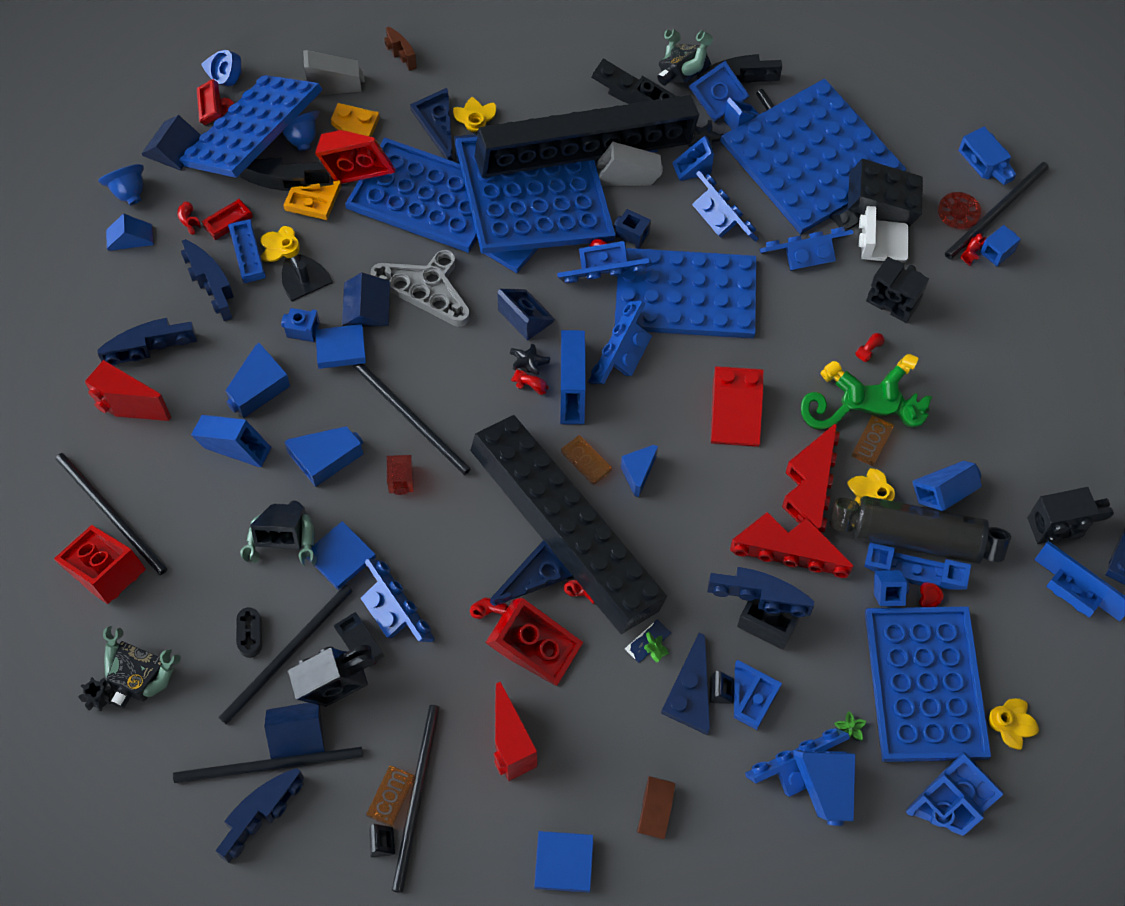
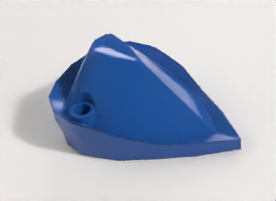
M228 50L218 51L201 64L211 79L227 87L236 84L242 73L241 57L239 54Z

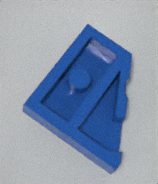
M737 660L735 662L734 718L758 730L782 683Z

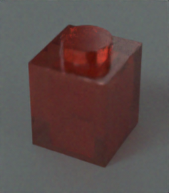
M411 455L387 456V485L389 493L404 495L408 492H414Z

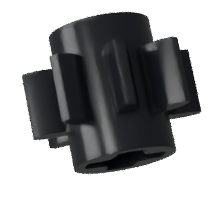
M91 677L88 683L85 685L81 684L83 694L79 695L78 698L81 702H86L85 707L87 710L90 711L93 707H96L99 711H102V707L107 703L111 704L109 695L113 694L114 690L111 686H107L108 682L105 678H102L99 682Z

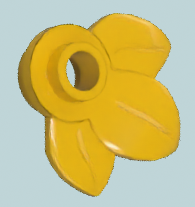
M471 97L466 102L464 108L454 107L453 115L458 122L465 124L469 131L478 132L479 127L486 126V122L495 117L496 105L493 102L482 106L474 97Z
M282 226L278 233L267 232L260 238L261 244L266 248L260 256L264 262H275L283 256L292 258L300 251V243L295 237V231L288 226Z
M870 468L867 472V477L855 476L847 481L848 487L857 496L850 506L854 511L859 512L861 510L864 500H866V504H870L872 501V510H874L878 506L886 507L890 505L895 499L893 487L887 484L886 476L880 470ZM881 491H885L887 493L885 496L878 495V493Z
M1017 698L1009 699L1003 706L993 708L988 721L993 730L1001 733L1006 745L1013 749L1021 750L1023 746L1022 737L1036 735L1039 732V727L1036 720L1031 715L1026 714L1028 703Z

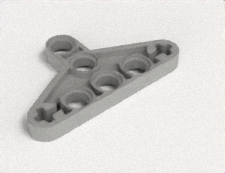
M441 250L437 252L427 266L378 263L371 268V275L377 277V274H380L379 278L390 280V293L456 327H462L470 320L467 305L447 279L455 268V256L451 251ZM442 258H448L451 260V263H449L448 265H441L439 264V260H441ZM431 274H435L439 277L438 280L434 282H430L426 280V278ZM398 281H404L407 283V285L401 289L396 288L394 286L395 283ZM417 291H424L426 293V296L421 299L415 298L413 295ZM437 301H443L446 304L441 309L433 306Z

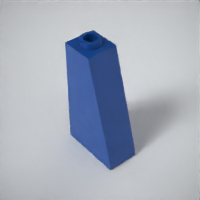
M561 330L560 424H584L585 331Z

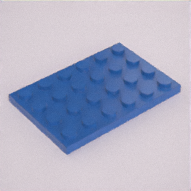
M268 75L261 76L251 89L243 93L242 98L237 103L228 108V112L223 117L217 119L214 125L207 132L203 133L193 146L186 149L185 154L179 160L183 163L184 167L237 178L323 89L319 83Z
M384 138L380 146L395 167V173L359 180L345 203L346 209L469 253L477 239V233L460 164Z
M626 248L628 261L649 258L652 266L646 267V271L633 272V269L624 270V274L618 275L615 325L619 323L623 315V309L629 302L644 301L646 304L636 324L646 332L738 338L755 337L756 256Z
M969 606L866 608L865 620L882 762L955 761L963 752L972 760H989L991 753Z

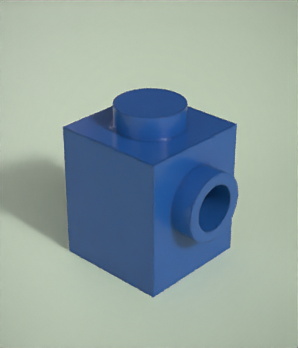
M875 571L874 596L879 605L887 607L906 606L909 582L908 579L904 578L901 571Z

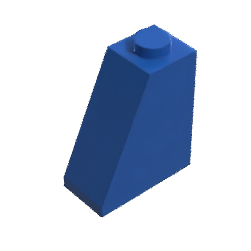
M260 343L255 345L225 390L229 399L226 401L227 405L234 413L238 411L243 418L290 387L286 372Z
M201 415L191 434L203 448L256 467H262L271 449L266 440L244 419Z
M347 426L291 438L284 442L287 453L315 487L363 455L361 446L363 441L357 432L352 433Z
M961 461L912 481L918 503L940 511L949 508L982 487L980 469L976 466V463Z
M794 750V758L817 816L827 820L828 825L835 826L844 825V821H854L855 754L845 751Z

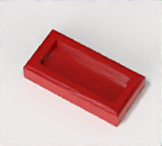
M212 79L197 88L199 122L204 126L221 117L219 84L216 80Z
M239 198L204 219L202 224L214 240H217L230 232L228 224L252 219L253 215Z

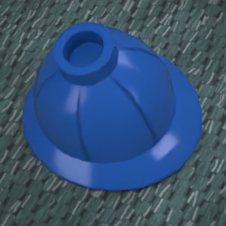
M315 110L298 115L282 131L285 138L292 145L297 146L298 151L311 149L310 144L316 136V119L320 111Z
M135 164L120 168L102 176L98 182L108 187L119 200L128 202L130 206L135 205L142 200L140 194L143 191L142 173L144 166Z

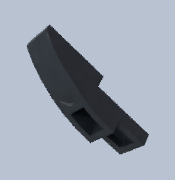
M759 54L739 56L707 67L697 74L696 78L697 81L716 66L726 61L741 83L780 81L782 61H760Z
M604 58L591 77L608 87L609 95L627 104L676 97V95L643 75L640 79H637Z
M273 157L255 159L240 174L242 179L250 183L281 191H290L291 187H307V184L330 183L329 172L322 162L283 165L282 158Z

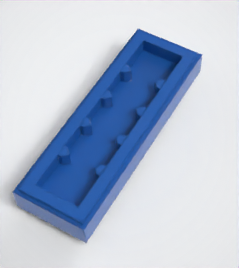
M251 219L228 224L243 284L266 278Z

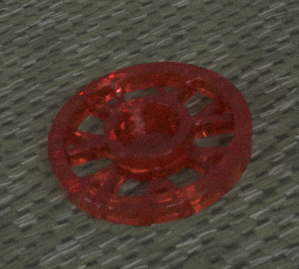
M952 192L941 199L938 206V214L941 220L948 226L955 229H967L978 222L981 215V207L978 201L971 195L963 192ZM953 198L954 203L951 204L948 199ZM964 198L968 201L967 203L960 201V199ZM974 206L976 208L975 211H969L970 207ZM942 207L949 208L950 211H944ZM952 216L954 219L949 220L947 217ZM970 216L974 218V220L970 221L966 217ZM957 219L963 220V224L958 223Z

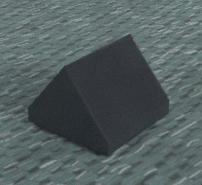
M847 205L831 214L830 218L839 228L844 227L845 231L859 224L860 214L849 211Z
M715 671L710 677V703L732 704L734 701V678L721 671Z
M371 824L369 829L370 856L395 855L394 828Z

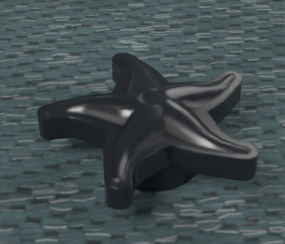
M708 120L706 126L702 128L696 126L694 136L689 141L688 147L693 146L704 136L708 138L711 146L713 142L720 141L721 136L724 134L712 131V120Z
M531 344L530 349L526 351L515 348L510 349V354L517 358L513 364V370L520 368L524 372H532L538 376L540 370L537 366L550 363V357H542L537 354L534 344Z

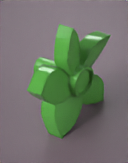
M650 632L646 633L649 643L644 646V649L647 653L651 652V657L657 663L661 660L662 656L668 655L669 652L665 646L661 645L662 636L654 639Z
M848 711L845 721L834 723L838 729L848 733L849 737L852 735L856 740H863L860 729L864 727L866 720H854L853 714Z

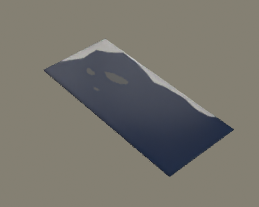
M658 619L625 648L638 663L649 654L644 649V646L649 643L646 637L647 632H650L654 639L662 636V642L671 634Z

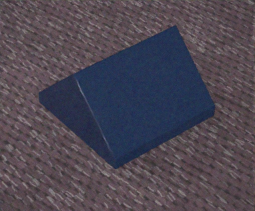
M180 115L164 121L142 152V156L181 171L184 166L179 159L185 154L186 149L193 146L199 140L201 134Z
M363 272L344 282L342 326L362 324L363 327L389 326L391 282Z
M526 289L498 290V311L527 341L555 321L549 312Z
M303 703L266 710L264 728L271 759L325 752L319 705Z

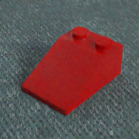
M343 130L321 134L315 154L334 181H340L342 184L395 173V167L374 137Z
M105 360L85 380L89 389L88 394L95 401V407L103 413L109 412L116 417L169 421L172 418L159 392Z
M715 366L712 388L711 444L759 447L764 369Z
M93 525L54 558L62 568L106 604L116 599L126 587L137 580L139 575L146 570L132 549Z
M524 598L511 601L485 642L505 658L555 686L558 685L583 644L580 639Z
M500 681L496 683V752L493 755L499 774H505L508 781L537 767V750Z

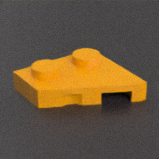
M338 103L331 117V124L338 130L372 137L380 116L379 112Z
M333 181L334 185L321 187L319 183L311 184L307 187H291L283 205L284 210L328 220L341 189V182Z

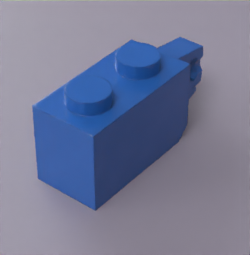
M985 126L963 137L958 151L981 178L990 179L995 177L1003 185L1015 179L1016 173L1009 164L1011 159L1009 152L1001 146L995 136Z

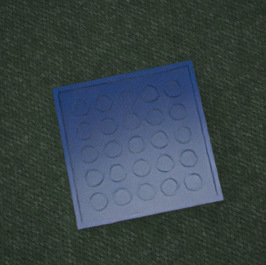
M825 78L721 136L720 140L800 235L827 220L831 214L848 205L849 172L862 158L906 171L904 165Z
M477 137L456 138L455 145L481 254L587 244L595 239H601L605 242L614 241L616 235L594 160L482 178L474 158Z

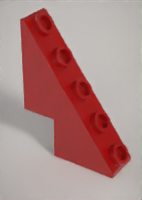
M836 424L791 459L785 472L798 486L785 496L782 507L799 524L807 518L822 533L825 532L827 518H823L824 510L828 511L830 496H827L826 492L827 488L831 489L834 476L829 474L830 467L835 466L837 453L833 452V446L838 445L840 432L836 431Z
M768 512L732 539L730 551L737 556L757 557L764 562H780L787 567L799 566L808 568L809 571L814 573H831L838 578L850 576L854 566L807 518L788 533Z

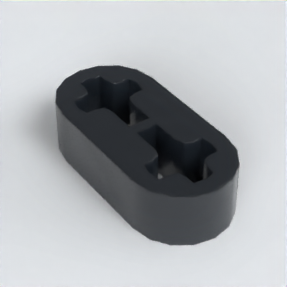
M250 607L239 611L236 618L237 648L242 656L247 658L257 656L262 649L261 617L256 609ZM247 616H252L253 618L251 629H248L245 623ZM248 636H251L254 644L251 645V649L247 650L244 645L248 643Z

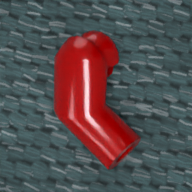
M571 580L564 585V592L572 597L585 596L595 605V602L577 580Z
M485 597L471 605L470 615L475 619H481L492 612L503 615L508 604L502 603L493 606L489 603L491 598Z

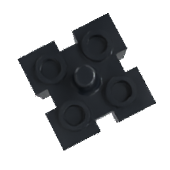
M887 257L874 275L871 284L872 288L868 293L866 302L881 310L886 308L891 311L890 315L907 323L921 302L922 293L926 289L929 278L916 271L914 265H909L905 270L904 265L900 261Z

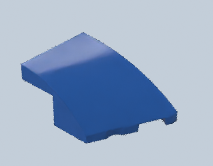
M963 752L906 809V813L910 816H917L930 821L931 824L946 827L950 831L964 836L984 818V811L1004 795V792Z

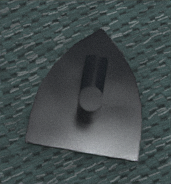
M297 254L292 258H286L283 263L282 284L291 302L333 283L325 269L309 257Z

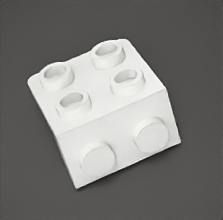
M867 206L865 214L860 215L859 228H862V233L859 236V247H862L861 259L885 261L887 257L905 263L908 259V225L899 222L877 221L876 207Z

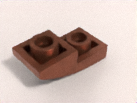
M387 27V37H384L387 50L391 49L394 58L400 56L401 62L406 63L409 71L417 69L416 55L411 45L399 32L391 27Z
M648 776L642 800V812L637 828L638 833L665 839L675 782Z

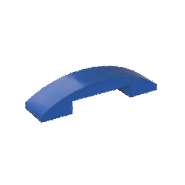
M869 543L864 567L874 572L900 570L904 578L908 579V582L921 586L923 583L929 582L937 585L940 589H967L971 564L945 559V563L895 553V548Z

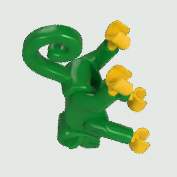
M912 354L905 355L880 384L864 386L847 370L844 372L838 362L832 361L824 367L820 374L826 382L834 378L836 381L835 385L844 391L841 399L842 406L829 419L824 421L816 420L810 413V403L813 401L817 402L818 408L816 412L822 415L826 411L827 401L821 393L810 392L802 399L800 410L806 424L816 430H827L834 424L839 423L846 413L856 410L881 417L896 414L906 427L916 428L921 426L929 417V414L926 412L930 410L929 405L933 397L927 395L917 402L918 394L915 393L908 400H905L899 390L898 382L905 374L909 373L910 369H914L918 361V357Z

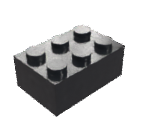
M863 158L849 172V211L864 215L867 206H875L876 219L906 223L908 228L922 215V176Z

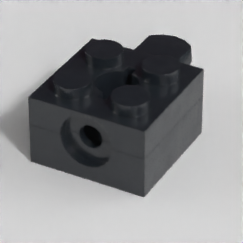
M1083 487L1040 496L1027 519L1037 544L1048 541L1055 544L1065 538L1075 540L1083 537L1089 527L1093 525V522L1107 520L1114 515V511L1109 507L1110 502L1108 498L1094 501L1089 487Z
M359 645L348 652L335 649L334 647H326L321 649L316 656L303 659L297 663V666L288 670L296 700L327 707L367 686L368 681L364 669L373 665L375 659L371 655L372 649L369 645Z

